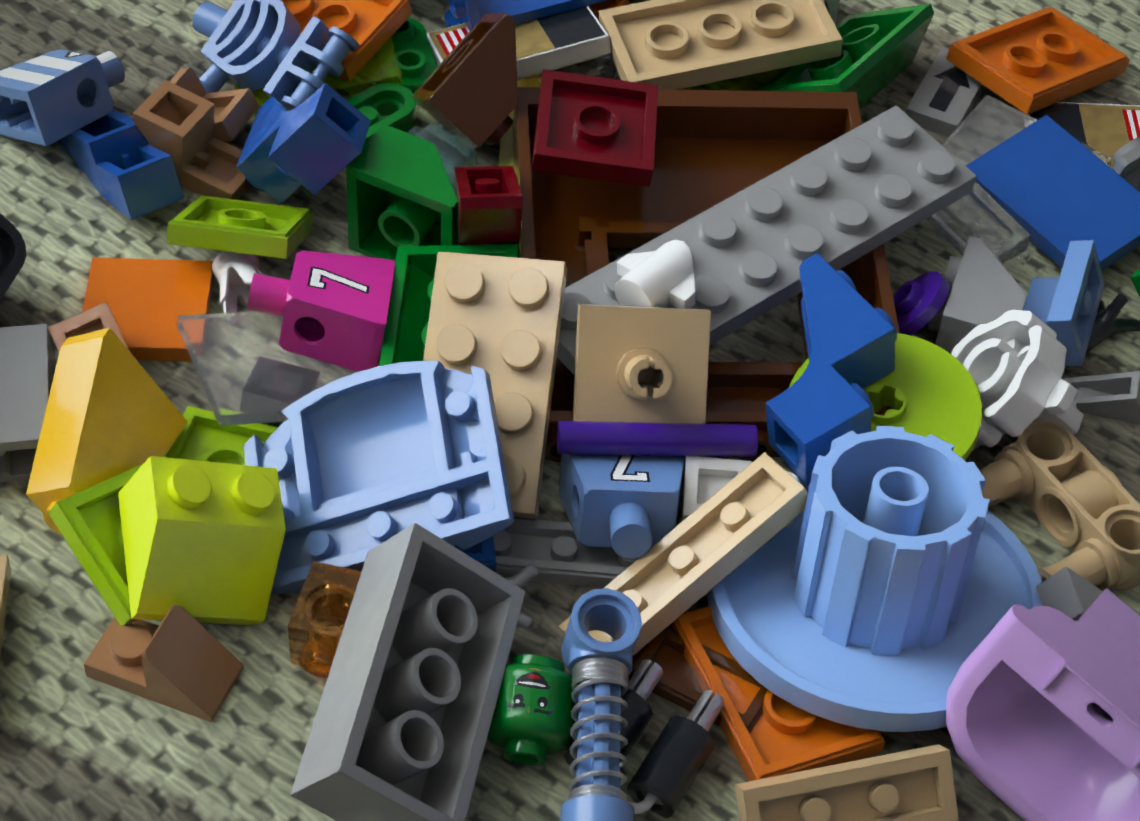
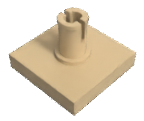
M578 304L573 421L705 424L711 311L705 309Z

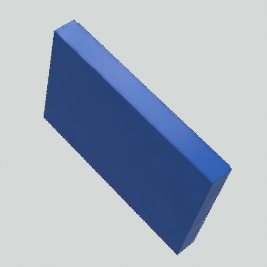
M1048 115L1043 116L966 165L977 176L973 191L1061 268L1063 267L1070 241L1094 240L1101 271L1140 246V192Z

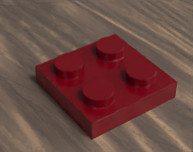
M543 69L531 170L650 187L654 172L658 85Z

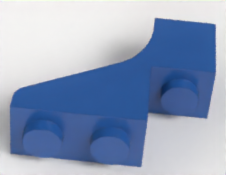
M326 83L302 104L290 111L272 96L259 108L236 168L245 175L251 185L258 190L267 192L280 204L301 185L315 195L361 153L371 121Z
M818 253L805 259L799 268L803 295L801 313L809 364L802 376L791 387L766 402L768 444L806 485L810 484L812 471L818 455L826 456L830 452L832 440L852 430L856 434L871 432V418L874 416V409L863 389L895 371V341L897 340V331L889 315L881 308L874 309L857 292L851 278L844 271H836Z

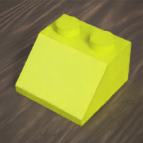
M150 456L118 493L131 619L163 621L170 608L176 604L184 608L199 623L233 625L263 623L286 531L277 468Z

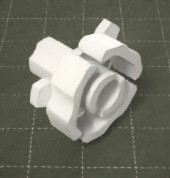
M1010 310L990 323L978 325L951 352V355L958 359L971 374L981 397V427L977 442L972 451L980 445L987 447L995 446L1001 440L1003 434L1016 437L1034 420L1038 419L1057 422L1067 428L1073 435L1078 433L1084 415L1076 408V402L1073 401L1078 390L1061 379L1065 368L1067 349L1056 340V332L1031 311Z

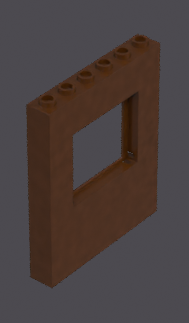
M518 87V106L513 112L514 122L512 131L515 173L523 195L519 258L565 261L567 266L566 288L608 265V248H639L860 126L862 121L857 93L658 89L654 172L650 187L532 171L540 88ZM884 244L840 270L844 271L851 278L857 292L874 309L881 308L889 315L897 333H900ZM800 292L799 294H797V301L799 307L805 356L807 360L808 352L801 313V300L803 298L802 292ZM558 357L545 459L555 462H561V454L557 453L558 421H573L575 375ZM708 362L705 424L756 425L758 433V446L755 458H711H738L753 462L764 452L770 457H780L768 444L766 402L789 388L794 375L804 362ZM883 405L881 410L874 412V414L884 416L888 409L893 408Z

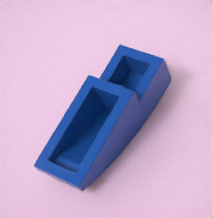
M113 109L111 113L58 140L101 196L131 220L184 199L171 155L149 145L146 138L134 124L133 118Z

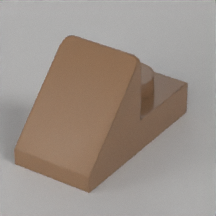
M176 604L170 608L160 626L140 619L120 626L114 617L84 663L86 677L211 723L244 669L243 664L184 608Z

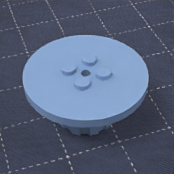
M877 426L876 431L856 434L852 430L832 440L830 452L826 456L818 455L812 471L810 484L806 485L798 476L797 481L805 487L808 496L805 510L795 518L794 524L780 530L707 593L713 622L720 638L732 656L756 681L778 697L813 715L839 724L887 732H914L947 727V691L962 663L1013 605L1020 604L1029 610L1035 606H1043L1036 586L1042 583L1036 564L1016 535L1000 519L987 510L990 499L983 498L982 496L986 480L975 463H967L953 451L954 445L932 434L924 437L905 432L904 427Z

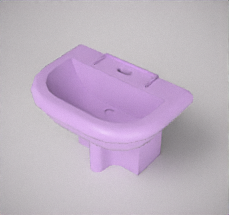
M1107 588L1077 621L1071 619L1060 610L1049 606H1035L1029 610L1020 604L1013 605L962 663L947 691L946 726L957 755L982 784L1024 821H1140V616Z

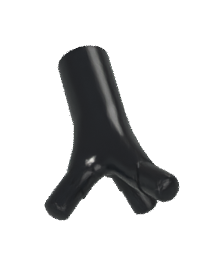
M1118 294L1107 308H1105L1104 301L1100 300L1086 354L1108 337L1128 331H1140V320L1116 318L1128 302L1125 295Z

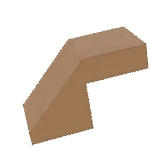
M164 80L133 112L134 124L151 146L171 155L182 187L199 195L238 200L251 184L245 175L236 168L242 150L213 136L215 103Z

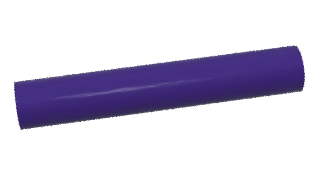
M558 421L557 426L558 454L755 458L758 446L756 425Z

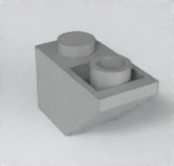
M969 235L962 258L950 256L944 278L950 285L949 298H946L936 315L929 321L927 330L937 332L935 345L951 354L953 348L978 325L990 323L1007 311L1023 310L1027 296L1026 292L982 239Z

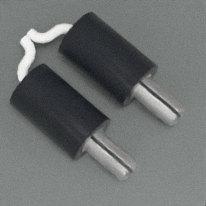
M652 660L642 661L628 682V690L621 696L628 703V708L621 712V717L628 721V726L621 730V735L628 740V744L620 751L625 757H627L653 716L652 708L646 700L662 677L663 670L656 662L653 664ZM704 691L687 718L674 716L669 719L627 786L629 796L636 802H629L634 807V814H641L651 810L664 818L673 816L716 746L713 737L708 731L725 705L724 699L718 693L713 696L714 691ZM571 745L564 755L569 766L575 760L570 754Z

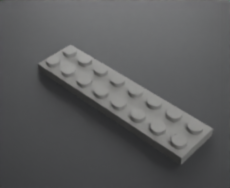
M896 105L628 254L656 251L663 244L672 240L684 241L690 248L693 258L696 304L690 309L711 311L710 346L802 292L799 268L805 259L818 253L832 268L838 271L971 193L977 176ZM624 256L565 288L557 357L574 375L578 304L620 306L614 289L615 284L622 278V276L617 274V262ZM669 304L666 308H676V307H674L673 305Z

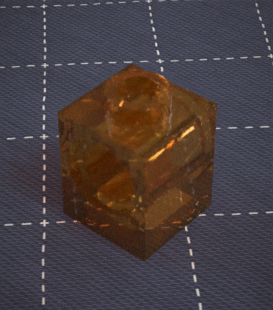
M313 561L287 626L291 663L300 665L311 675L328 678L361 571Z

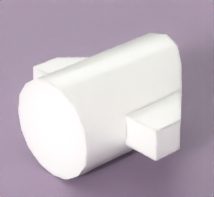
M672 240L652 252L626 254L617 262V274L622 276V278L615 284L614 290L620 306L666 308L671 304L676 308L690 309L696 304L693 258L690 248L684 241Z

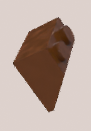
M486 13L411 96L453 137L463 144L480 148L486 142L492 146L502 138L514 122L509 117V114L518 106L515 20L507 13Z

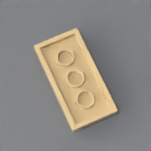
M650 0L599 11V22L609 35L612 52L610 55L620 79L623 81L658 85V89L678 90L839 57L842 51L843 39L823 0Z
M438 252L423 361H440L445 369H454L472 374L471 366L485 369L490 374L513 517L538 519L567 278L565 261Z

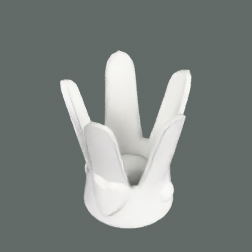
M222 251L214 259L212 271L219 282L220 305H223L225 324L229 331H233L237 327V296H242L248 304L253 274L263 275V273L260 271L257 255ZM258 312L268 323L271 321L270 314Z

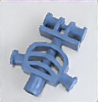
M235 0L229 10L208 1L202 3L196 9L193 16L194 30L209 38L201 52L212 65L199 78L207 93L218 92L228 80H231L240 89L250 88L251 91H256L264 87L263 91L269 98L275 97L289 111L298 107L324 84L323 80L327 74L340 77L344 71L341 65L342 61L349 51L356 52L359 48L358 42L349 34L334 26L328 29L321 19L314 16L300 34L301 27L297 19L282 0Z

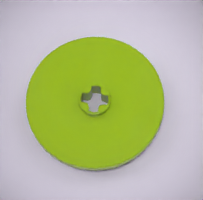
M897 333V340L895 341V371L863 389L872 403L874 412L881 410L883 405L893 408L888 409L884 416L874 414L871 418V432L876 431L877 426L904 427L905 432L924 437L932 434L954 445L953 451L963 460H966L977 442L982 420V402L974 379L962 363L943 348L915 336ZM809 358L797 370L789 387L802 376L809 364Z

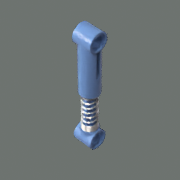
M608 588L593 589L583 594L573 606L561 647L563 662L572 674L571 685L573 691L571 696L576 705L571 710V717L576 723L570 729L571 736L575 740L570 747V754L575 760L569 766V770L574 779L569 784V800L565 801L561 806L560 821H634V807L627 801V795L620 789V786L627 781V777L620 772V767L628 762L627 758L620 753L621 749L628 744V740L621 735V730L628 726V721L621 717V712L628 708V703L621 696L628 690V676L632 672V654L640 635L642 620L640 611L632 599L620 591ZM599 630L605 632L613 638L614 642L605 643L597 641L589 635L588 631Z

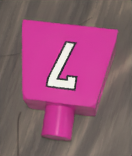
M303 250L296 253L291 280L253 274L247 310L283 317L278 344L283 350L357 372L378 366L387 322L395 261Z

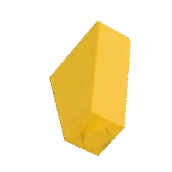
M111 328L67 338L62 344L58 356L26 495L43 513L46 524L61 536L62 534L48 514L56 502L142 465L150 456L160 457L164 454L166 455L188 423Z

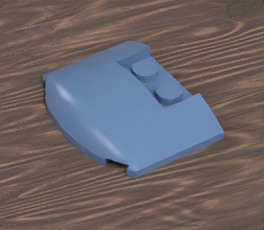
M411 361L383 365L356 372L310 392L283 409L281 412L288 419L273 432L264 444L254 434L243 445L246 465L277 468L286 531L271 595L340 587V579L362 572L368 551L413 523L419 524L452 546L457 545L462 550L492 537L514 523L490 374L485 369L471 366L472 374L454 369H445L440 361Z

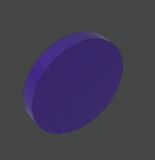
M927 272L914 280L908 281L893 294L898 327L901 334L912 335L920 330L936 315L944 304L950 285L939 272Z

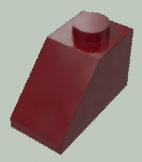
M454 167V192L458 199L457 245L519 244L523 195L514 167Z

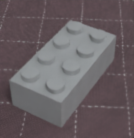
M413 523L368 551L290 796L336 821H465L525 590L417 523Z

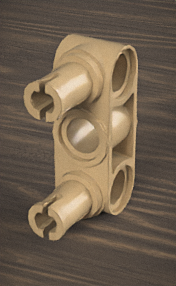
M1034 420L1018 435L1016 442L1005 446L997 454L994 462L979 469L986 480L982 496L983 498L990 499L988 508L1011 497L1018 500L1023 499L1037 515L1039 522L1061 546L1067 548L1072 553L1047 567L1045 566L1037 570L1042 582L1067 566L1100 590L1106 588L1129 590L1140 585V504L1122 486L1116 475L1106 466H1103L1063 425L1051 420Z

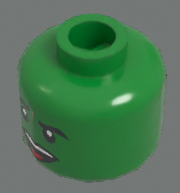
M523 654L512 657L509 665H506L487 738L493 744L504 748L503 758L507 761L527 765H542L546 761V754L564 751L572 743L573 737L571 736L570 729L576 722L571 717V710L576 704L571 696L573 691L571 685L572 677L565 673V666L560 661L541 655Z

